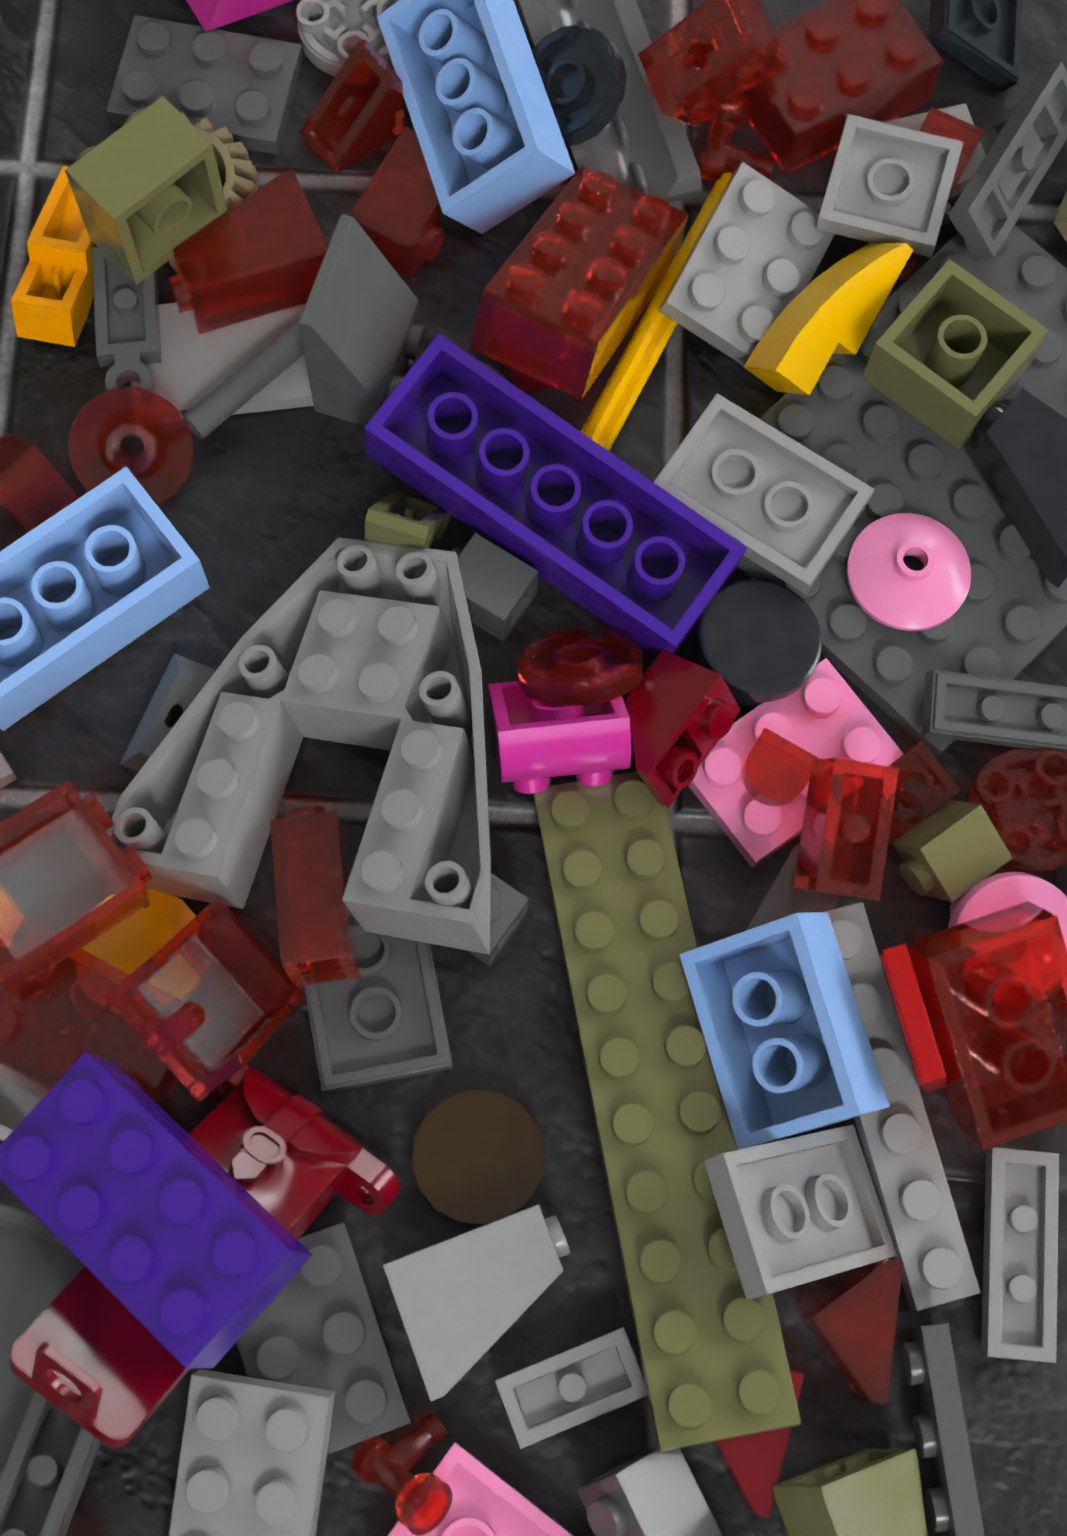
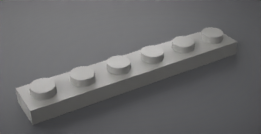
M860 902L824 911L829 913L890 1105L888 1108L854 1117L853 1119L897 1256H894L909 1309L910 1311H919L981 1293L864 904Z

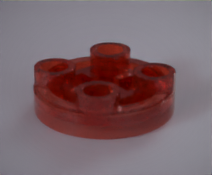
M1023 748L1011 750L993 758L979 771L971 782L965 802L982 805L1011 854L1012 859L1000 868L1009 872L1042 875L1053 872L1067 864V754L1057 749L1044 751Z

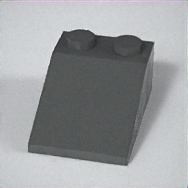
M341 214L300 318L299 327L315 411L366 426L404 378L403 375L409 359L417 361L421 356L426 340L427 326L420 324L419 300L355 218Z

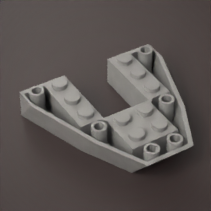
M338 537L240 638L124 790L118 800L97 856L128 888H149L177 897L244 909L303 737L390 750L391 752L342 901L365 932L490 955L491 855L482 670L457 554L453 551L423 549Z

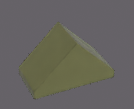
M394 491L368 508L365 518V541L438 550L449 524L451 514L432 501Z

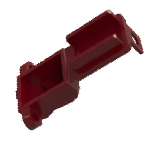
M223 1049L211 1050L193 1069L192 1076L196 1086L217 1107L200 1122L189 1136L297 1240L336 1193L368 1214L380 1215L400 1192V1183L387 1165L366 1151L364 1146L324 1118V1111L301 1094L292 1095L255 1067L251 1068L236 1056ZM86 1266L17 1339L11 1348L9 1359L10 1369L18 1378L103 1444L113 1449L127 1444L189 1371Z

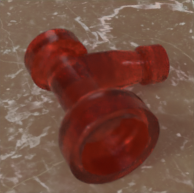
M719 88L711 91L707 96L704 114L707 121L711 124L705 152L699 154L696 160L701 178L716 182L724 173H729L730 169L735 170L742 162L768 179L771 175L775 158L767 155L761 157L748 149L731 144L734 130L742 128L747 123L752 108L749 98L739 91Z
M428 1413L418 1422L419 1426L404 1435L392 1447L380 1437L367 1440L359 1447L352 1462L354 1473L367 1483L377 1482L396 1499L395 1510L397 1518L414 1535H424L434 1530L446 1517L452 1503L451 1487L440 1477L432 1473H421L414 1476L408 1471L423 1457L433 1443L437 1444L447 1435V1430L442 1422L432 1413Z

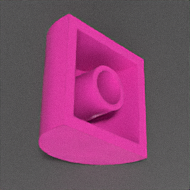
M613 671L488 684L495 752L501 783L513 782L515 791L526 794L545 791L548 786H551L550 777L576 775V781H581L584 786H602L610 782L611 777L614 775L613 770L630 768V717Z

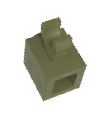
M950 800L892 843L903 861L899 865V869L907 884L921 896L925 895L948 901L950 905L981 880L987 878L1012 859L1011 854L982 805Z

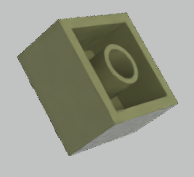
M164 96L160 97L146 109H140L131 114L120 129L99 145L85 149L76 158L74 164L65 170L89 238L136 286L228 214L213 145Z
M948 259L877 340L862 379L959 450L974 433L997 401H1001L1029 368L1049 330L951 259Z

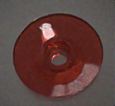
M118 387L98 394L82 407L70 430L68 452L72 469L79 482L88 492L127 466L156 505H159L171 498L188 477L193 461V441L186 420L179 410L166 398L144 388ZM127 435L140 437L144 442V451L139 455L126 453L122 448V439Z

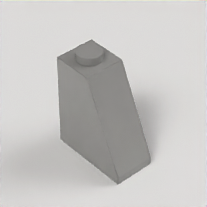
M539 1204L383 1265L430 1401L445 1396L564 1271L559 1258L570 1254L565 1235L557 1216L553 1215L544 1219Z

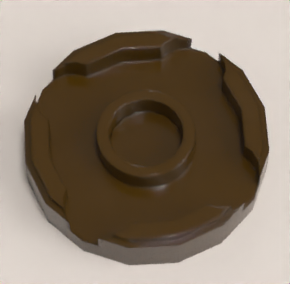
M471 1089L446 1097L426 1114L414 1137L412 1166L419 1190L437 1212L459 1224L484 1226L515 1214L531 1201L543 1177L545 1146L538 1124L522 1104L497 1091Z

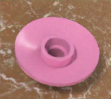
M897 513L884 516L872 522L858 535L847 559V581L855 601L872 619L893 629L921 631L942 624L958 611L970 588L971 565L962 542L944 524L920 514ZM912 556L919 559L923 563L924 568L918 571L909 569L905 565L903 557Z

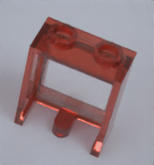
M69 780L0 823V983L10 998L15 996L28 983L142 907L146 909L150 906L147 889L144 885L152 879L147 867L130 845L121 851L117 848L106 832L114 824L103 805L92 792L82 798Z
M219 897L215 898L176 931L105 996L198 1102L241 1069L305 997Z

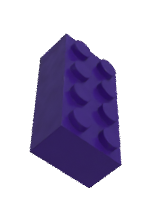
M86 1051L0 1145V1180L186 1369L214 1368L312 1256L287 1229L115 1063Z

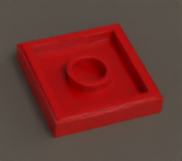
M903 944L882 950L883 954L880 957L919 1090H923L926 1093L946 1087L947 1077L907 946Z

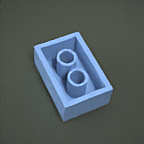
M828 912L794 913L679 954L738 1150L774 1142L890 1107Z

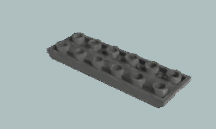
M513 0L531 50L544 36L563 26L577 25L581 29H590L591 27L601 31L612 41L623 56L627 73L625 93L613 120L597 136L579 145L566 146L591 222L701 195L703 188L700 170L637 1Z

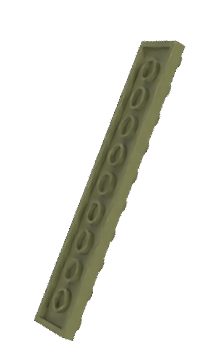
M638 771L613 775L610 782L602 786H584L581 781L548 786L545 791L533 793V803L658 1451L663 1452L798 1426L801 1424L773 1293L747 1301L703 1161L725 1152L738 1150L679 955L696 949L697 945L667 809L657 802Z

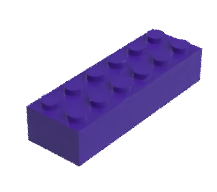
M440 333L437 334L364 427L365 455L480 536L536 569L541 579L655 659L662 650L672 654L677 652L698 623L703 611L732 576L747 550V547Z

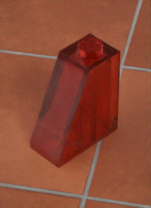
M294 170L281 173L173 249L178 275L168 278L172 295L179 313L190 311L199 334L307 303L328 246Z
M317 805L292 808L286 811V818L270 820L281 964L295 988L361 978L353 915L342 901L348 883L342 827L337 811L325 812L324 807Z

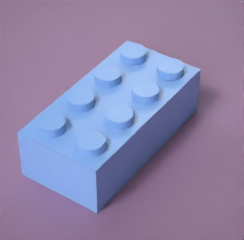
M399 0L377 16L443 214L483 234L575 174L513 0Z
M127 466L0 551V728L2 731L210 588L200 559Z

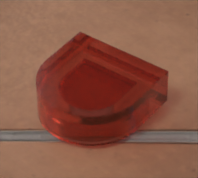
M764 728L743 767L742 776L745 788L755 800L764 805L775 807L787 805L797 799L802 793L821 758Z

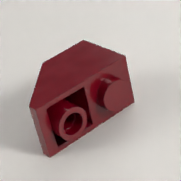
M665 650L660 652L626 697L636 770L659 804L669 808L681 790L693 781L698 767L718 740L729 732L735 717L741 710L721 674Z

